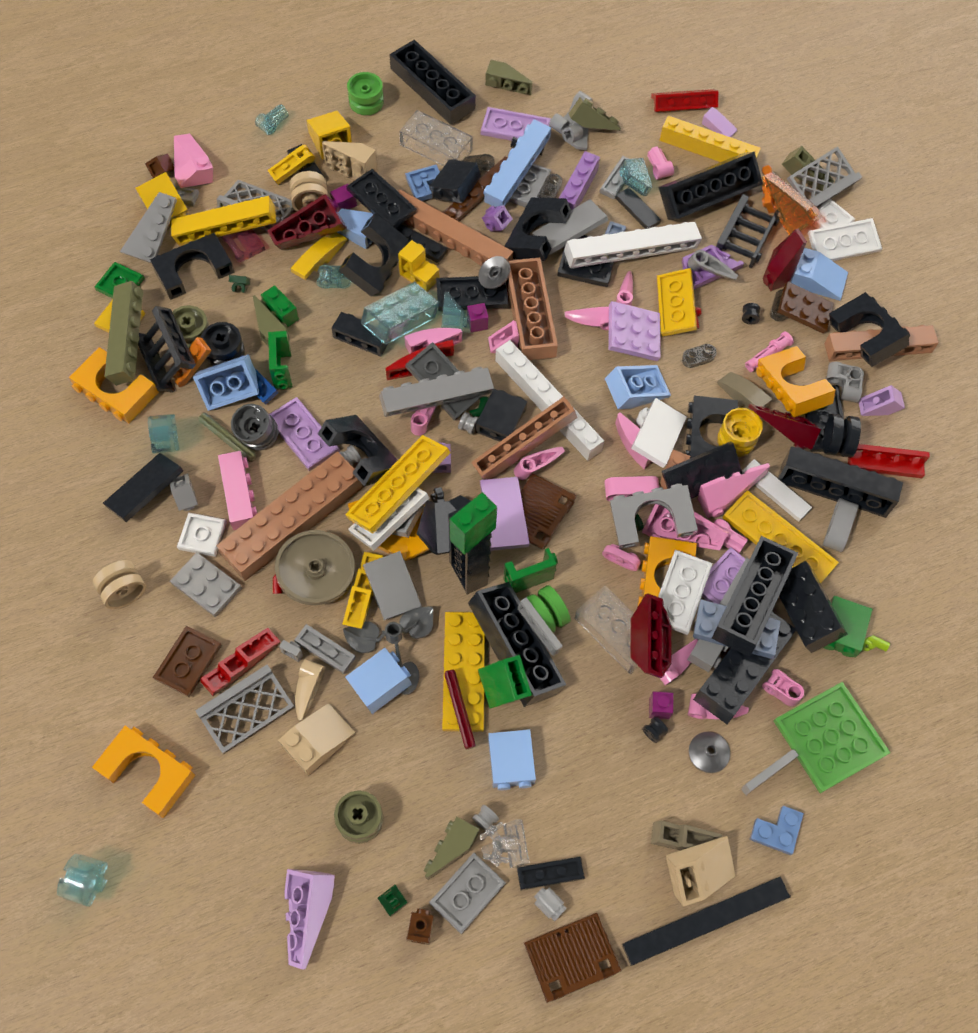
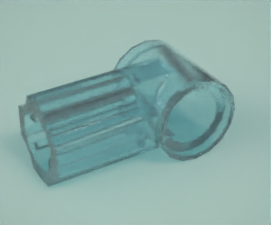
M280 104L267 114H259L255 119V125L266 134L271 135L275 132L277 125L289 116L288 111Z

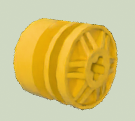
M747 408L731 410L726 414L717 435L718 445L721 446L731 441L734 443L738 457L748 455L753 451L763 429L760 417L754 411Z

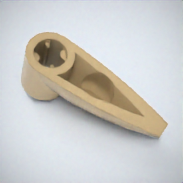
M304 660L300 667L296 688L295 706L297 718L300 721L305 719L325 672V666L308 660Z

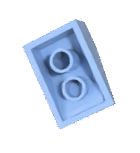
M804 248L791 283L812 293L840 301L848 272L822 253Z
M657 365L616 366L605 378L617 409H632L652 403L655 398L662 400L671 396Z

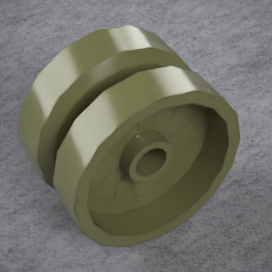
M181 306L172 312L188 348L197 337L201 338L204 330L210 326L203 310L196 306Z
M357 790L347 793L339 800L334 812L335 824L341 835L349 842L357 844L369 842L382 829L384 819L381 805L376 797L369 792ZM358 815L363 816L361 820H359L358 818L356 819Z

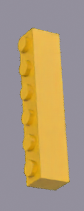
M671 116L667 117L659 140L718 162L725 161L742 153L754 151L757 159L761 149L760 147Z
M269 196L174 218L171 219V236L181 246L212 233L219 237L276 223L275 205Z

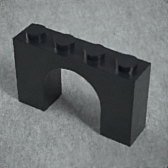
M530 198L504 246L513 251V259L521 260L540 257L541 261H546L552 249L547 237L529 234L534 228L544 223H566L572 211L567 199Z
M376 213L367 220L361 233L379 247L382 254L381 266H371L353 252L345 258L338 272L371 297L376 293L380 294L384 289L385 280L387 281L392 275L391 269L399 262L398 253L405 247L408 241L403 234Z
M215 233L205 235L200 239L150 259L153 269L170 300L186 294L178 272L188 261L203 260L209 263L218 279L235 273L232 262Z
M866 292L829 313L830 325L840 333L847 332L863 323H873L882 328L878 335L860 345L861 357L871 367L909 346V331L906 328H902L897 319L891 317L887 310L881 307L876 299L870 297Z
M694 395L692 402L688 403L687 413H690V418L687 419L686 426L689 429V434L686 435L685 445H688V450L685 451V454L693 458L718 447L707 443L702 438L699 429L709 423L722 424L726 414L738 408V400Z
M357 415L325 420L318 432V435L329 447L350 444L361 449L368 456V458L361 459L353 471L355 477L364 486L375 484L398 461Z

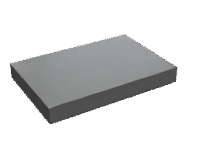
M533 164L509 199V202L526 207L531 197H539L551 175V169Z
M400 551L363 564L384 621L421 607L420 600Z
M473 853L432 898L429 904L462 934L506 882Z

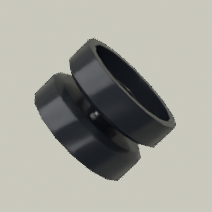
M217 322L211 324L201 335V338L212 350L206 357L212 366L245 355L241 334L238 328L231 323Z
M840 414L829 415L823 435L824 454L836 455L839 452L842 457H854L861 434V421L859 417L847 416L844 420Z

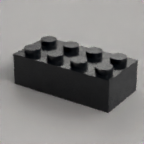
M807 561L793 567L779 597L804 646L813 653L848 635L812 567Z

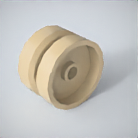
M300 172L290 180L292 207L296 211H299L324 194L328 196L326 179L317 172Z
M121 560L109 564L95 575L92 582L98 594L101 595L100 598L107 609L112 610L128 606L141 597L146 590V584L141 576L138 575V571L133 563L129 560Z

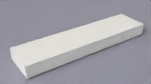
M754 459L742 470V473L744 474L748 469L760 466L761 464ZM769 471L755 484L757 488L798 522L812 509L808 503Z

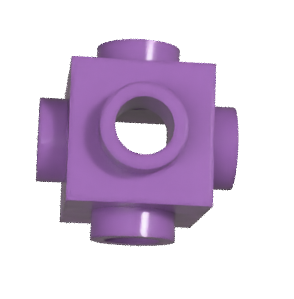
M504 205L489 207L485 211L486 214L482 217L485 226L491 232L504 230L512 221V217Z

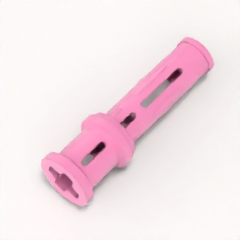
M782 332L776 340H771L769 346L745 363L747 370L753 372L758 366V359L778 353L787 346H791L794 343L792 336L788 332Z

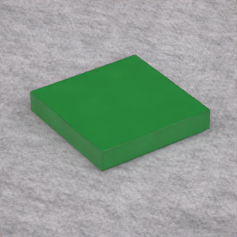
M114 262L94 288L96 291L113 298L114 286L133 281L139 287L145 278L144 275Z

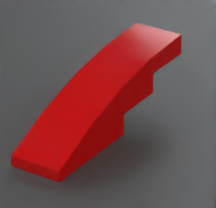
M453 340L435 344L446 357L454 355ZM426 347L416 350L385 368L386 379L392 380L413 376L405 365Z
M267 627L236 647L233 654L219 662L218 667L203 676L200 682L212 696L216 695L268 655L280 644V640Z

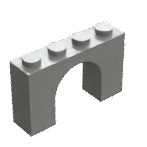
M675 484L669 489L663 490L660 487L652 489V492L649 493L639 491L629 497L624 495L613 497V500H610V507L619 549L639 545L635 516L642 507L650 504L661 505L670 512L677 538L697 534L698 529L688 485Z

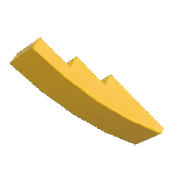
M337 232L322 237L290 268L291 272L306 280L313 271L317 272L324 263L328 264L345 244L347 238Z
M364 552L360 569H358L354 586L351 589L342 625L358 629L363 628L374 594L363 564L383 557L382 555Z

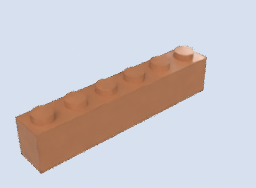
M933 325L902 327L906 328L910 333L909 346L892 356L932 353L939 343ZM882 329L830 333L824 343L829 361L863 359L861 357L860 345L878 335Z
M563 396L472 461V465L483 480L493 479L577 419L574 408Z

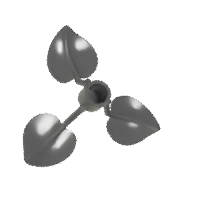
M419 607L404 613L400 618L399 624L397 622L388 623L381 635L379 628L372 622L365 621L362 629L346 627L343 629L345 639L355 651L369 653L374 651L376 642H380L386 636L387 641L395 645L396 655L400 660L398 665L400 667L405 666L411 674L409 680L412 685L401 692V694L409 695L416 689L419 683V670L413 662L402 664L398 642L402 639V633L407 634L409 632L410 636L416 639L429 635L433 628V607Z

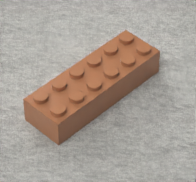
M539 257L508 261L510 264V275L506 282L513 320L516 321L519 334L518 348L528 360L555 358L558 344L541 259Z

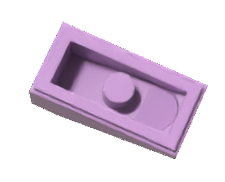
M714 107L703 117L702 125L714 132L732 137L737 131V128Z

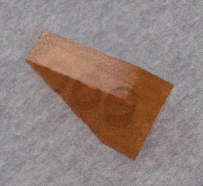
M771 172L762 177L768 194L775 200V210L779 209L782 216L779 218L781 224L789 235L795 229L803 232L822 218L819 209L811 201L775 173Z

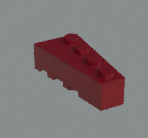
M324 194L268 229L267 232L275 246L284 250L348 228L332 200Z

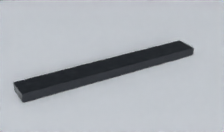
M780 876L622 944L630 966H633L790 898V895Z

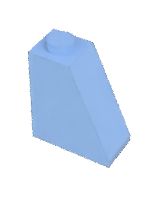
M341 209L338 213L348 229L337 233L367 249L373 241L361 233V230L373 214Z

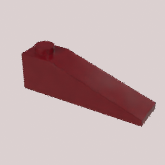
M795 229L772 252L763 276V282L770 291L784 287L792 279L807 244L799 229Z
M753 404L748 406V408L794 443V447L802 449L813 448L821 429L805 417H793L788 412L784 414L779 410L774 409L772 411L766 407Z

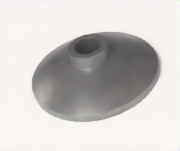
M501 256L488 259L479 270V282L487 289L500 287L510 275V264Z
M702 732L692 739L689 745V757L697 769L706 773H716L724 769L728 764L730 748L726 740L719 734ZM708 747H712L714 749L713 754H710L708 752Z

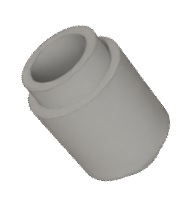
M550 887L547 890L542 888L534 896L537 900L534 904L549 919L552 918L554 921L567 909L563 905L564 902Z

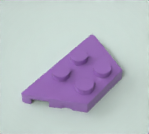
M714 245L701 249L723 262L733 271L743 267L744 263L741 260L737 262L731 259L730 254L719 250ZM694 253L683 257V269L689 268L688 260ZM703 269L698 271L692 270L693 288L701 287L721 276L709 273Z

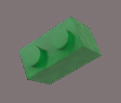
M275 285L260 294L270 312L273 311L281 323L284 322L289 327L299 320L297 308Z

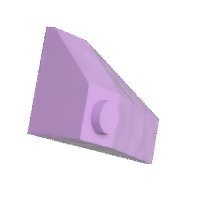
M287 869L284 893L285 899L289 900V912L286 913V921L290 922V933L287 936L288 962L290 966L299 969H306L332 899L335 875L316 871Z

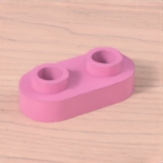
M614 544L606 545L602 552V555L609 561L631 571H637L641 564L636 554L627 553Z

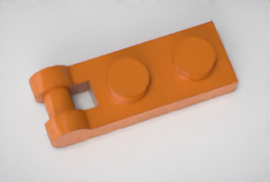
M766 165L761 170L765 176V184L762 185L765 197L762 198V204L764 208H767L768 213H774L775 176L771 166Z
M197 337L189 347L196 364L193 369L180 368L173 377L178 387H183L188 383L212 351L202 338Z

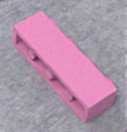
M241 451L218 455L229 520L233 530H237L257 514L256 507L252 505V501H255L253 490H249V485L252 484L250 473L246 474L245 469L249 468L247 457H243Z

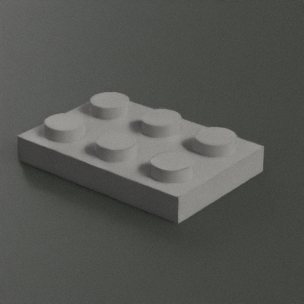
M197 552L170 580L173 586L215 618L242 589L240 584Z

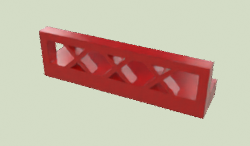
M715 89L651 93V98L654 99L655 112L718 107L719 90Z
M859 444L858 451H856L854 457L848 458V465H856L861 469L874 471L878 474L922 479L925 476L924 464L930 457V452Z

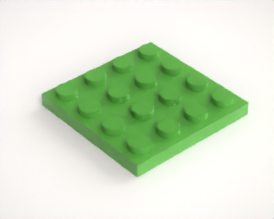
M843 682L774 719L775 725L790 748L799 755L797 759L820 794L890 754V751Z

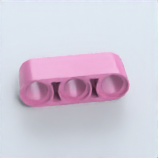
M656 476L612 477L604 481L607 501L613 500V497L619 495L629 497L635 492L643 491L644 493L652 492V489L660 488L659 479Z

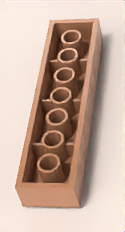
M337 451L216 545L217 549L227 563L246 581L275 558L282 545L288 539L301 532L309 531L363 488L364 485L353 474L355 469Z

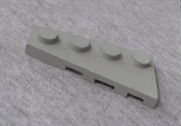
M159 192L120 252L151 263L150 259L156 257L160 251L177 199Z

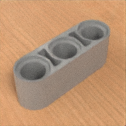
M839 498L828 526L823 546L838 552L844 550L858 509L857 504Z

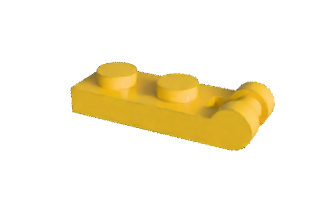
M301 145L267 171L278 185L307 163H312L315 160V156L312 152H309L307 145Z

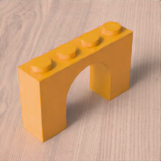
M797 346L758 359V366L756 368L757 375L764 380L766 386L773 391L776 398L783 403L785 409L793 417L833 404L836 391L826 379L804 386L793 385L783 379L786 376L804 370L806 356Z
M99 347L69 377L72 382L71 386L78 393L83 392L91 402L94 403L96 401L99 403V406L106 412L111 411L119 421L124 420L130 423L159 392L155 383L141 374L125 390L119 393L109 394L101 391V384L106 378L104 376L107 352Z
M650 536L648 543L644 544L643 554H646V560H643L641 572H644V578L640 579L639 590H642V596L638 597L637 607L645 594L649 593L658 597L661 589L655 581L654 572L662 566L670 565L675 550L696 557L697 543Z
M125 725L92 768L112 783H115L133 760L145 756L157 759L160 765L159 779L142 803L164 818L196 776L191 771L193 767L185 761L181 763L176 761V755L168 749L164 752L158 748L160 744L152 738L144 739L142 737L144 733L133 726L130 729Z

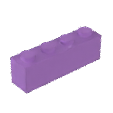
M586 151L559 197L567 199L571 210L580 205L598 171L600 157Z

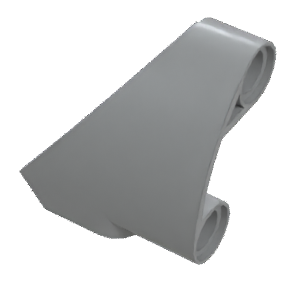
M579 91L573 99L569 112L571 111L579 97H581L583 100L587 98L592 103L593 99L585 93H583L582 91ZM558 113L555 114L550 120L549 126L562 134L563 139L576 149L587 150L588 128H584L573 121L568 113L564 117Z

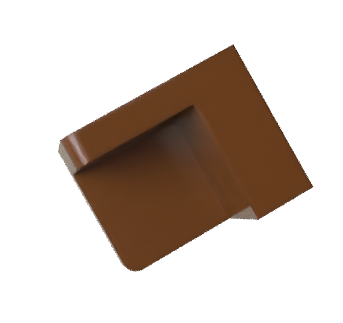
M169 154L156 156L145 163L152 178L174 170V164Z

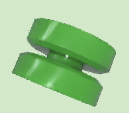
M360 72L354 74L348 80L349 106L354 112L361 115H372L382 109L384 97L380 77L374 73Z
M546 585L538 591V596L531 594L527 597L553 633L556 631V626L562 628L570 623V614L566 605L551 586Z

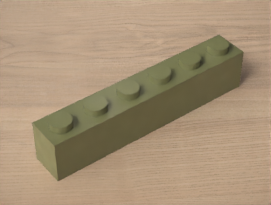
M133 281L114 286L104 377L116 386L135 380L143 290Z

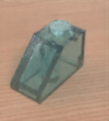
M644 158L625 159L619 170L624 184L642 196H647L653 186Z
M445 292L441 328H456L464 332V327L467 328L468 317H465V312L449 292Z

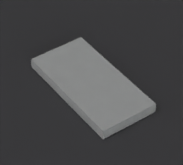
M589 199L572 209L566 223H548L533 232V235L547 237L552 248L549 253L551 255L566 246L567 241L578 239L607 222L608 217Z

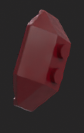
M647 593L631 617L630 658L645 674L662 678L672 664L671 622L663 606V599Z

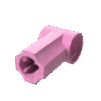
M657 146L648 151L647 156L653 166L655 179L673 176V164L671 161H667L661 148Z
M436 406L416 410L411 417V432L420 436L426 433L428 423Z
M716 519L714 524L728 532L723 545L727 548L731 547L737 553H740L748 539L733 531L726 521Z

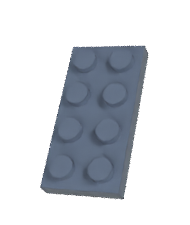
M701 599L698 606L693 638L726 646L711 638L727 606ZM768 619L752 654L770 659L775 657L780 620Z

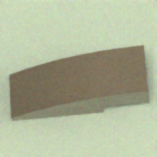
M729 372L717 381V384L733 400H738V404L741 407L745 405L748 408L749 404L768 408L772 401V398L755 384L733 372Z
M657 821L653 822L651 844L684 850L722 838V834L688 825Z

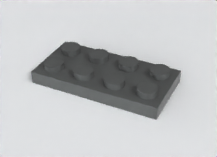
M433 342L405 365L418 381L426 378L433 380L444 374L452 376L455 372L459 371ZM482 396L446 403L440 406L455 421Z

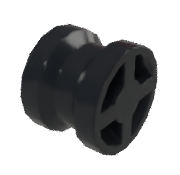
M756 303L745 304L742 308L744 313L742 321L750 325L758 323L760 320V306Z
M653 717L651 723L642 728L644 734L654 743L660 741V737L666 735L669 731L667 726L657 717Z

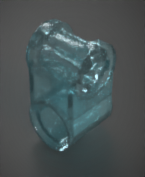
M321 265L318 268L319 278L317 279V285L321 288L345 289L351 285V281L338 272L340 266Z

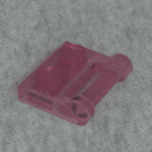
M253 229L221 236L223 241L227 242L234 252L238 262H243L265 251V246ZM233 239H238L245 249L244 252L239 249Z

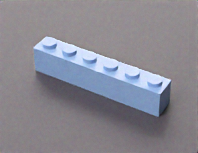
M535 119L530 125L526 126L524 135L520 136L517 140L516 147L510 150L508 158L502 162L499 172L493 175L491 184L485 187L483 192L485 203L494 207L507 204L550 139L551 127Z

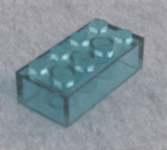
M413 282L364 307L361 324L386 345L434 319L440 302L416 282Z

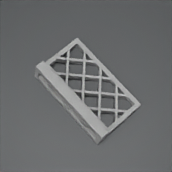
M837 146L789 176L787 180L805 206L802 210L807 214L856 183L862 176L859 172L855 174ZM833 153L838 157V162L831 160ZM820 162L827 163L826 170L819 168ZM830 165L837 166L836 173L830 171ZM841 168L845 169L849 175H841ZM808 169L815 171L814 177L807 176ZM818 172L825 174L824 180L817 179ZM829 175L836 177L835 184L828 182ZM794 178H802V185L797 184ZM806 180L813 182L812 188L805 186ZM817 183L824 185L823 191L816 190ZM804 191L811 192V199L807 200Z
M237 180L224 196L220 195L217 198L218 208L265 196L276 200L273 202L275 207L278 206L279 208L275 210L276 215L281 214L282 217H276V223L258 227L266 231L289 217L295 210L290 199ZM239 187H242V188H245V189H246V190L238 191V192H237V189H238ZM258 193L261 196L252 197L251 194ZM249 195V198L240 199L239 197ZM281 205H289L290 207L282 209Z
M265 665L195 711L224 754L294 708V705L269 666ZM272 679L275 684L274 693L263 692V684ZM277 689L279 690L281 695L276 694ZM248 693L258 694L256 705L244 703ZM261 694L273 696L270 708L258 706ZM275 697L285 699L288 706L282 710L273 709ZM231 704L240 705L238 717L226 715L228 706ZM243 706L255 708L253 719L241 718ZM257 710H268V719L263 722L255 720ZM214 715L221 716L220 729L211 727L207 720ZM225 717L237 720L234 731L223 729ZM240 720L252 722L250 731L247 733L237 732ZM213 730L219 731L218 737ZM222 732L233 734L232 742L225 747L220 742Z

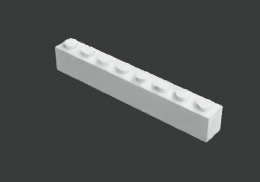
M684 222L676 225L669 224L663 227L637 229L635 231L604 234L596 237L589 236L583 239H571L567 241L564 253L569 267L576 268L697 249L702 238L695 222Z
M511 340L496 349L495 361L541 411H544L563 397ZM575 410L577 419L561 429L560 432L589 461L602 451L604 440Z

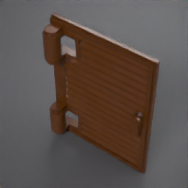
M532 474L520 493L521 498H523L522 504L529 543L543 550L551 540L553 533L566 513L570 511L575 503L577 495ZM562 496L567 498L564 505L559 503ZM538 532L544 534L542 540L535 538Z
M598 913L524 942L547 1003L622 972ZM608 959L611 966L601 970L598 963ZM559 980L561 988L551 991L548 984Z

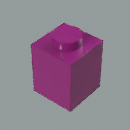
M348 184L330 192L331 200L338 212L341 209L350 210L357 206V199L347 191L346 186Z
M485 303L467 306V320L471 333L488 330V314Z
M653 691L649 698V718L657 717L669 720L673 714V693Z

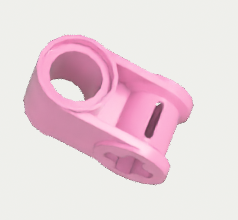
M773 669L769 680L762 684L763 689L785 705L796 706L804 696L803 687L790 679L782 671ZM788 692H794L797 698L791 697Z

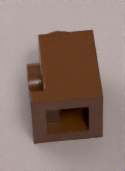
M417 909L416 913H411L406 939L408 942L429 945L434 916L430 915L429 910ZM419 921L425 923V927L421 930L416 927Z

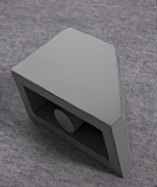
M188 473L178 476L170 483L171 492L179 511H188L193 509L195 505H198Z

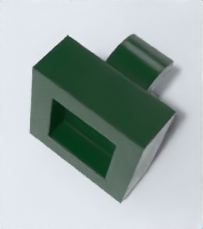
M229 275V282L233 283L231 287L232 292H236L237 286H241V292L246 293L245 285H250L251 278Z
M393 885L377 898L390 917L408 904L396 885Z

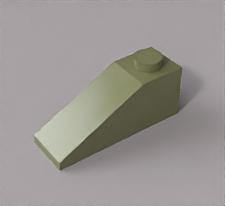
M800 146L788 154L782 165L792 175L815 161V159L803 146ZM808 169L807 176L814 177L815 171ZM818 172L817 179L824 180L825 174ZM829 175L828 182L833 183L834 180ZM806 180L807 184L813 186L812 181ZM817 183L816 188L823 191L824 185Z

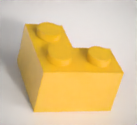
M411 240L398 253L399 272L402 277L427 293L436 284V278H439V269L435 264H431L426 260L424 247Z

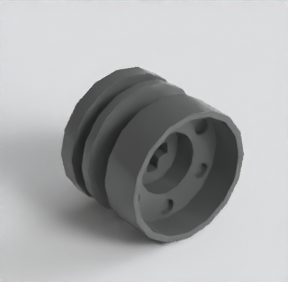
M243 405L236 410L231 419L233 434L251 450H266L277 440L279 433L278 425L275 419L260 405Z

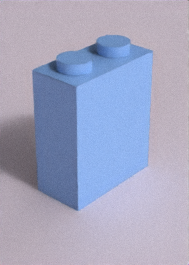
M383 648L345 677L372 714L412 685L409 680L411 676L405 666L400 667L397 664L400 660L393 651L389 653L386 648Z
M530 730L488 733L493 788L509 790L510 786H519L522 789L532 787L531 784H535L536 776Z

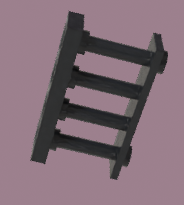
M742 195L716 247L721 251L729 249L750 258L749 268L752 269L754 263H758L762 256L760 251L773 226L777 227L781 218L778 216L780 209L777 208L774 216L749 207V204H747L749 197ZM742 213H748L770 223L765 228L743 219L741 215ZM742 225L764 235L759 240L737 231L735 226ZM729 238H738L757 246L755 252L730 243Z
M155 306L152 312L156 322L146 334L139 333L138 346L157 390L174 392L175 390L170 380L180 368L193 369L196 364L172 310ZM160 329L162 336L154 344L152 338ZM166 343L169 349L160 358L158 352ZM173 357L175 363L167 372L164 366Z

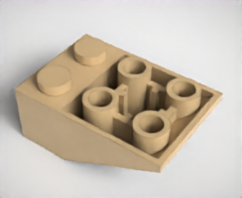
M322 142L325 166L330 170L339 172L353 180L358 179L372 168L378 173L375 149L362 143Z
M727 836L666 855L673 892L683 907L705 900L735 877Z

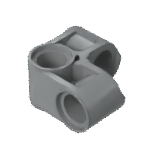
M840 362L829 363L826 380L829 383L842 387V400L859 402L862 394L863 370L860 367Z

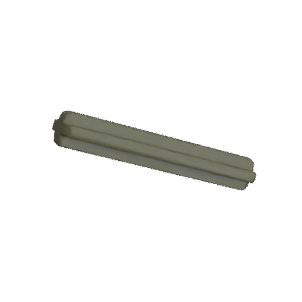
M203 412L198 417L199 422L235 451H241L242 456L247 457V461L252 462L256 458L254 451L207 413Z

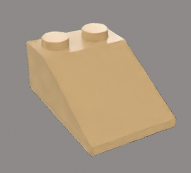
M328 703L293 726L278 741L283 749L309 776L352 738L356 732Z

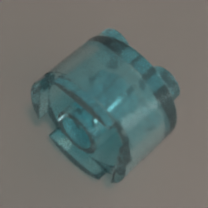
M175 414L148 416L152 454L180 450Z
M74 854L63 869L67 871L64 879H59L57 887L58 896L90 907L97 893L102 892L106 886L107 880L104 879L108 863L86 855Z

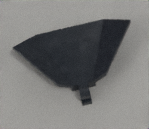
M439 487L434 488V493L431 494L433 502L426 501L416 533L435 555L449 553L448 514L471 502V500L461 495L449 501H444L443 490Z

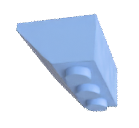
M249 354L200 370L193 376L208 411L259 394L256 370Z

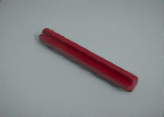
M453 669L448 670L444 673L463 744L466 750L472 749L476 746L456 672Z

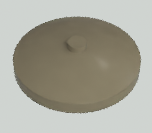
M311 530L294 535L282 545L275 561L276 579L282 591L294 601L305 605H324L337 600L349 589L354 578L355 561L350 548L341 538L326 531Z

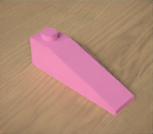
M191 134L174 136V176L180 188L213 183V166L208 156Z
M769 463L750 468L742 475L736 472L728 479H725L723 476L701 485L698 501L707 518L721 516L725 510L768 473Z
M657 504L654 505L642 533L648 536L697 543L696 547L714 550L721 549L728 535L727 531L694 512L698 529L697 534L677 538L672 515L665 507Z

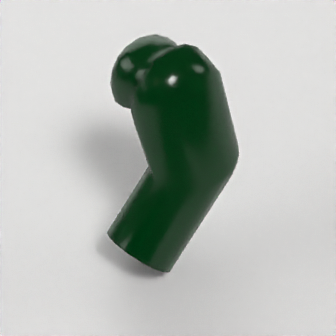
M482 396L480 398L478 408L469 411L471 417H480L489 397Z

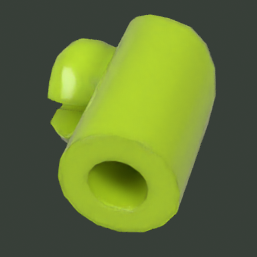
M872 635L865 638L862 650L870 651L874 648H879L886 652L890 643Z

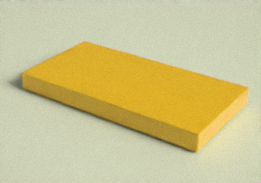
M691 268L657 275L662 337L697 330Z

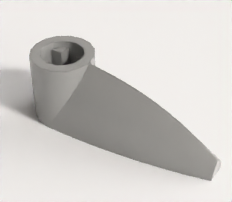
M704 250L695 251L688 260V266L691 270L698 271L703 269L709 273L736 280L738 277L727 265Z

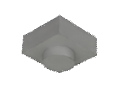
M283 640L280 644L281 652L297 662L303 657L301 647L293 641L289 643Z

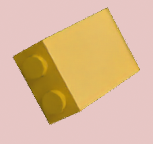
M337 110L306 120L308 132L322 160L324 159L323 141L352 143L350 126Z
M166 172L135 188L147 209L157 194L161 192L177 199L171 219L187 216L186 213L189 212Z

